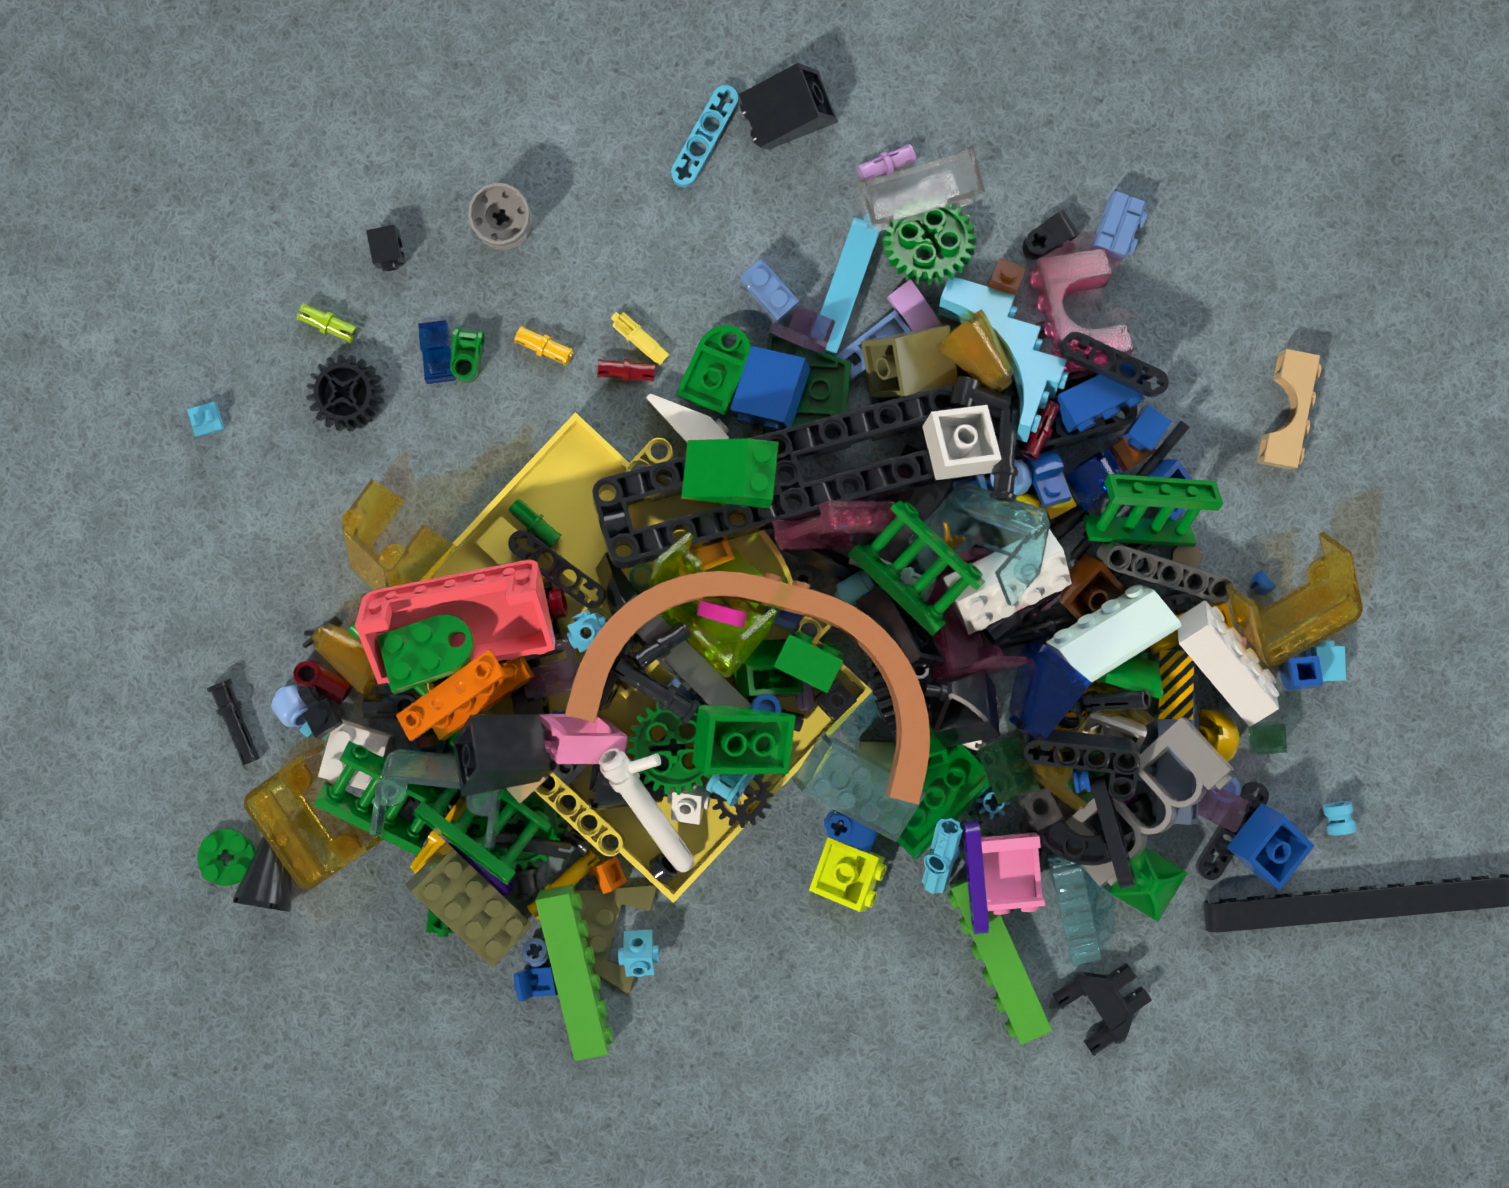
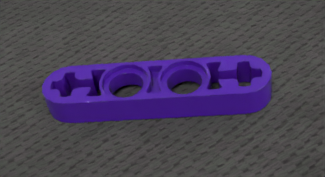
M978 821L963 822L973 934L989 933L980 827Z

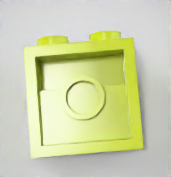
M828 837L809 891L858 912L866 911L867 907H873L877 899V892L874 891L877 880L882 881L887 870V865L883 864L885 857L873 852L868 853L858 850L848 844Z

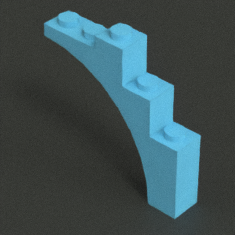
M948 277L940 299L938 315L959 322L976 332L996 350L1006 363L1015 381L1020 403V421L1016 439L1027 442L1030 432H1037L1042 417L1037 415L1038 409H1045L1048 397L1054 399L1058 388L1064 389L1069 372L1064 371L1066 359L1039 352L1043 342L1042 339L1038 338L1041 327L1015 319L1017 307L1013 306L1015 294L954 277L952 280Z

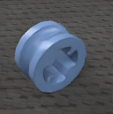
M534 938L524 944L522 956L530 966L537 968L547 963L549 955L544 941ZM538 947L540 950V957L534 958L532 955L533 948Z

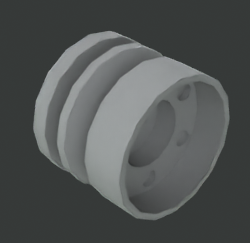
M493 183L483 186L474 194L469 204L468 218L472 229L485 245L495 250H510L518 247L527 239L532 230L533 217L526 199L518 189L508 184ZM502 213H505L509 221L503 222L502 226H499L495 218L496 216L501 217Z

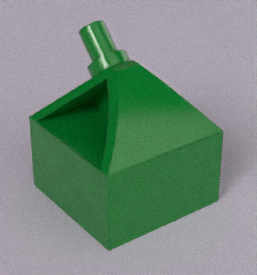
M1131 839L1130 843L1127 846L1128 852H1130L1135 845V841L1133 839ZM1145 847L1139 856L1130 860L1136 886L1121 889L1117 882L1113 886H1110L1108 883L1103 888L1159 922L1188 873Z

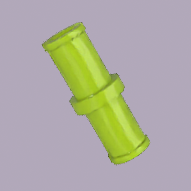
M305 303L301 305L299 311L302 313L297 314V320L320 329V332L325 335L330 333L349 343L352 342L354 338L352 334L353 332L356 333L357 326L335 318V314L329 311L324 313Z

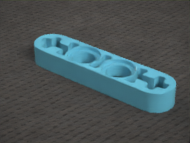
M722 85L712 94L672 166L671 176L676 185L689 187L696 181L737 107L738 94L733 87ZM726 93H730L732 103H726L722 109V113L726 114L725 117L718 111L710 110L712 106L716 110L719 108L721 103L719 95L725 96ZM709 117H714L720 122L719 128L714 132L707 131L703 126L704 121ZM701 142L705 145L706 151L702 156L691 154L690 146L693 143ZM684 156H687L692 162L699 163L697 167L693 163L689 168L690 178L685 177L683 180H679L677 170H684L688 163L687 160L683 159Z

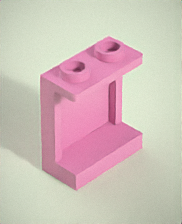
M1032 832L981 837L987 910L992 911V914L1002 915L1010 913L1009 909L1021 908L1022 912L1038 911L1039 906H1045V899L1042 895L1038 848H1041L1040 836Z

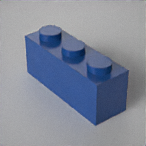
M1123 363L1120 366V373L1123 377L1132 378L1135 371L1132 365ZM1098 375L1059 394L1053 402L1060 406L1058 414L1067 431L1071 432L1079 429L1080 432H1083L1096 424L1094 420L1102 416L1107 420L1120 413L1119 408L1127 404L1132 408L1143 402L1145 397L1143 394L1102 375ZM1140 376L1136 382L1139 383L1142 379L1145 378Z

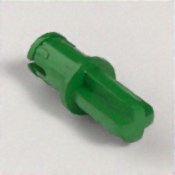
M517 499L510 506L509 512L528 528L526 531L532 532L550 548L562 536L543 519L544 516L542 514L538 515L521 499Z

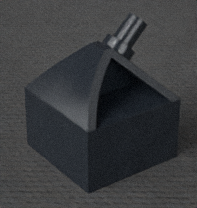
M985 670L929 682L930 684L923 685V695L930 696L933 734L944 748L1000 736L996 687Z

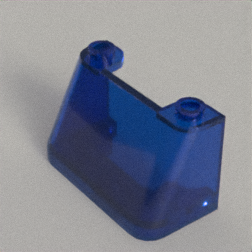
M1028 641L1021 650L1007 711L1011 715L1008 720L1016 727L1019 720L1025 722L1022 728L1036 738L1040 734L1047 738L1092 682L1046 645Z

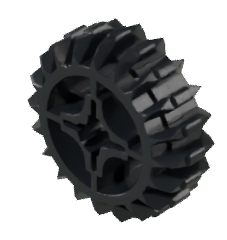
M338 355L336 364L329 357L327 358V368L322 364L317 366L321 371L320 375L316 373L310 374L311 378L315 379L316 382L315 384H307V388L314 390V393L308 394L306 397L307 400L316 402L309 408L313 412L319 411L316 419L319 421L326 419V427L331 428L335 424V430L341 432L345 426L347 431L353 432L354 422L358 428L363 429L365 427L363 418L372 423L374 419L369 413L371 411L377 414L381 412L374 405L375 402L384 403V398L376 396V393L384 392L385 388L379 385L375 386L382 378L379 375H373L376 369L372 365L366 367V360L361 358L356 363V357L353 355H349L347 361L343 355ZM342 371H355L358 373L355 378L351 377L344 382L335 376V374ZM365 382L367 394L363 404L359 400L358 393ZM327 383L332 387V395L328 399V404H326L324 397ZM339 386L351 390L348 392L351 393L349 397L353 401L340 397L343 394L340 393L342 389ZM347 404L356 410L355 413L347 416H338L332 413L336 408L340 409L343 405Z

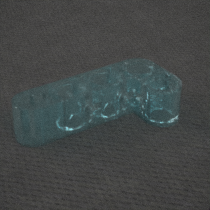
M1049 853L1046 859L1050 867L1049 873L1054 884L1072 965L1077 966L1101 960V954L1081 865L1060 858L1054 853Z

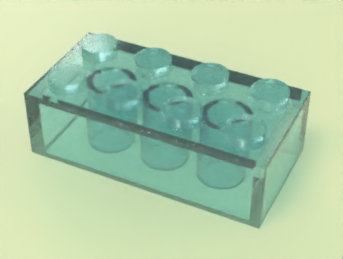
M825 732L821 733L793 779V782L802 793L895 842L899 839L926 795V792L922 789L919 805L885 796L891 768Z

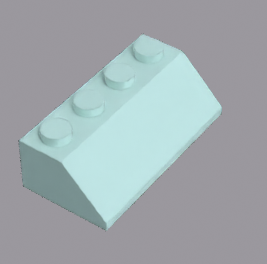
M1139 584L1129 587L1118 598L1105 602L1101 606L1102 608L1094 613L1082 616L1076 624L1068 629L1056 632L1054 637L1048 640L1046 644L1058 670L1087 686L1182 627V625L1155 590Z

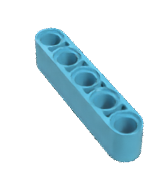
M854 217L809 349L819 350L836 357L881 226Z

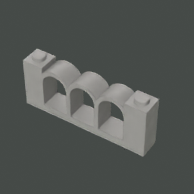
M1181 717L1139 755L1140 769L1138 777L1140 776L1163 801L1166 809L1163 822L1155 828L1148 827L1135 816L1123 801L1113 798L1116 810L1135 832V845L1128 852L1130 860L1139 856L1145 849L1147 835L1162 833L1173 825L1177 816V807L1193 806L1201 801L1207 789L1213 790L1217 788L1221 790L1232 780L1230 774L1235 770L1187 718ZM1169 749L1177 755L1196 778L1197 786L1195 793L1185 801L1177 800L1171 796L1148 771V768ZM1119 780L1115 784L1122 785L1127 781ZM1094 797L1066 821L1070 828L1079 834L1088 836L1099 834L1089 823L1098 814ZM1112 862L1094 866L1082 865L1099 886L1108 883L1110 886H1113L1118 882Z

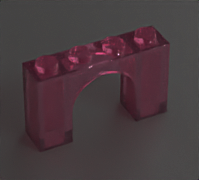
M1105 248L1038 259L1034 271L1031 272L1032 286L1037 288L1039 293L1038 308L1040 313H1044L1046 319L1045 334L1048 339L1051 338L1053 344V356L1066 359L1060 353V342L1067 334L1075 331L1090 336L1128 355H1132L1134 351L1127 324L1100 329H1087L1072 322L1063 309L1062 300L1068 295L1106 287L1112 272ZM1073 340L1071 343H1067L1071 345L1070 351L1073 353L1078 349L1086 352L1083 356V358L1085 359L1088 352L1092 349L1091 346H1089L1086 350L1079 348L1077 346L1078 341ZM1096 351L1094 353L1093 359L1097 365L1105 366L1108 363L1106 353L1103 351ZM1066 359L1065 372L1088 370Z

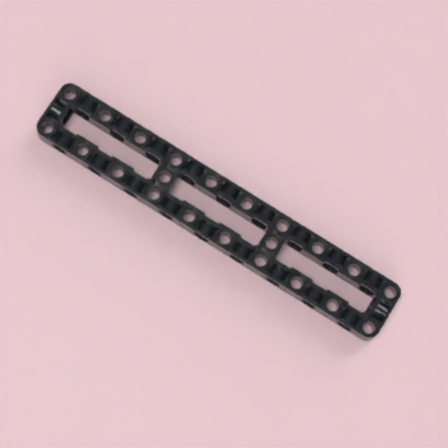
M1089 346L1086 350L1080 349L1086 352L1083 358L1086 359L1088 352L1092 349L1091 346ZM1096 351L1094 353L1093 359L1097 365L1104 366L1098 363L1096 357H1101L1106 361V364L1108 363L1106 353L1103 351ZM1062 354L1056 355V357L1066 359ZM1066 359L1064 371L1069 372L1064 389L1070 384L1090 380L1099 374ZM1009 369L973 378L979 381L983 388L989 389V386H996L1002 395L1011 397V403L1019 399L1015 381ZM956 383L749 438L778 442V445L784 451L782 454L777 455L773 501L770 509L726 504L634 530L628 512L629 505L647 500L654 502L682 494L686 456L598 480L592 490L593 504L612 564L621 569L638 566L946 480L935 479L928 449L804 483L797 459L815 454L822 456L851 448L852 444L869 439H872L873 442L902 434L907 429L924 425L931 412L942 411V409L936 407L934 401L941 400L947 405L945 410L951 409L949 401ZM1127 404L1119 408L1124 413L1125 419L1115 415L1105 420L1102 416L1094 420L1096 424L1083 432L1076 429L1070 434L1062 430L1061 424L1064 423L1057 413L1051 426L1052 434L1050 438H1046L1040 453L1122 431L1136 418L1138 413L1137 405L1130 408ZM880 416H890L893 424H884L880 420ZM999 429L994 431L997 444L999 441ZM826 430H834L839 438L831 440L826 437L824 432ZM1016 439L1019 448L1015 450V460L1024 458L1020 452L1025 442ZM904 468L908 470L911 478H901L897 473V469ZM788 472L792 480L790 482H782L777 474ZM661 475H667L672 479V482L667 486H663L657 483L656 479ZM847 483L853 485L856 493H845L842 485ZM605 490H610L616 496L611 501H603L599 495ZM796 499L800 503L801 508L797 510L790 509L786 505V500ZM733 514H739L744 518L745 523L738 526L734 525L729 517ZM676 530H684L688 533L689 537L685 541H677L672 534ZM626 545L631 548L632 553L627 557H620L615 551L619 546Z

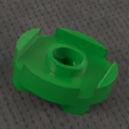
M231 828L217 830L205 837L198 849L197 862L202 872V877L206 881L220 886L235 885L241 882L256 850L251 840L239 830ZM224 849H227L230 855H234V859L229 861V865H226L224 860H220V855L224 854Z

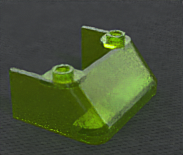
M688 532L655 560L648 589L680 576L703 572L702 561L696 555L688 552L693 538L692 534ZM723 598L700 599L733 608ZM700 600L675 606L659 614L671 627L682 621L691 633V637L686 639V641L721 676L728 678L740 668L766 637L777 611L771 608L764 616L758 612L748 611L745 627H738L697 615Z

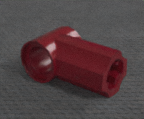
M315 660L300 662L293 671V678L297 684L303 687L309 685L311 689L316 687L321 695L340 705L348 697L353 686V682L327 669ZM307 666H311L315 671L312 681L307 680L304 676V670Z

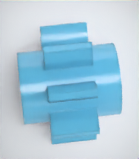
M993 783L990 789H987L975 801L982 805L977 811L982 814L987 810L990 819H993L994 813L998 812L1004 816L1005 813L1002 810L1004 805L1011 803L1003 798L1007 790L1002 788L997 792L996 785ZM992 794H994V797L999 801L993 804V808H990V805L985 801L986 799H991Z

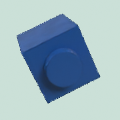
M1147 405L1140 409L1136 418L1131 422L1122 437L1128 440L1126 444L1131 449L1139 453L1142 451L1146 453L1153 450L1172 421Z

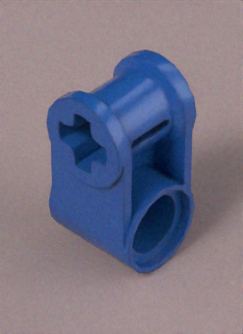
M839 811L829 813L824 819L825 830L832 839L864 852H872L881 825L875 822L871 824L863 821L861 817H854ZM840 819L844 828H838L837 832H835L831 824L838 823Z

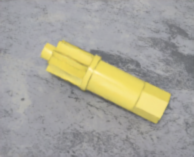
M615 312L611 317L614 321L612 326L627 341H631L645 355L661 366L670 354L626 313L623 312L619 315Z

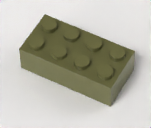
M447 842L405 884L411 893L492 968L533 925Z

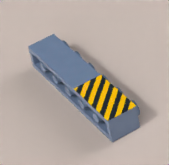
M1160 650V657L1156 658V662L1159 665L1164 694L1162 699L1155 698L1156 702H1159V714H1155L1154 727L1158 731V738L1181 717L1187 718L1199 731L1201 669L1186 651ZM1169 749L1158 759L1157 771H1154L1153 776L1171 796L1177 800L1185 801L1195 793L1197 786L1196 778L1177 755ZM1157 795V799L1153 801L1152 812L1153 816L1156 817V823H1162L1165 819L1166 809L1163 801ZM1198 803L1193 806L1177 807V816L1173 824H1198Z

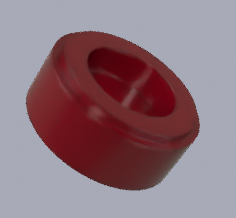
M561 589L550 591L549 604L553 618H566L568 606L564 591Z

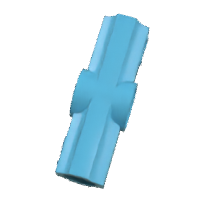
M952 818L940 819L936 824L930 851L924 858L925 871L922 883L925 886V890L932 894L945 892L954 862L960 855L958 846L963 830L960 828V822Z

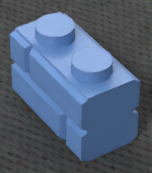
M1114 191L1109 196L1090 249L1121 261L1127 257V254L1132 255L1138 239L1134 238L1137 228L1141 229L1147 218L1148 212L1143 211L1146 202Z
M762 258L740 276V283L760 306L770 313L769 316L776 324H779L799 306V300Z

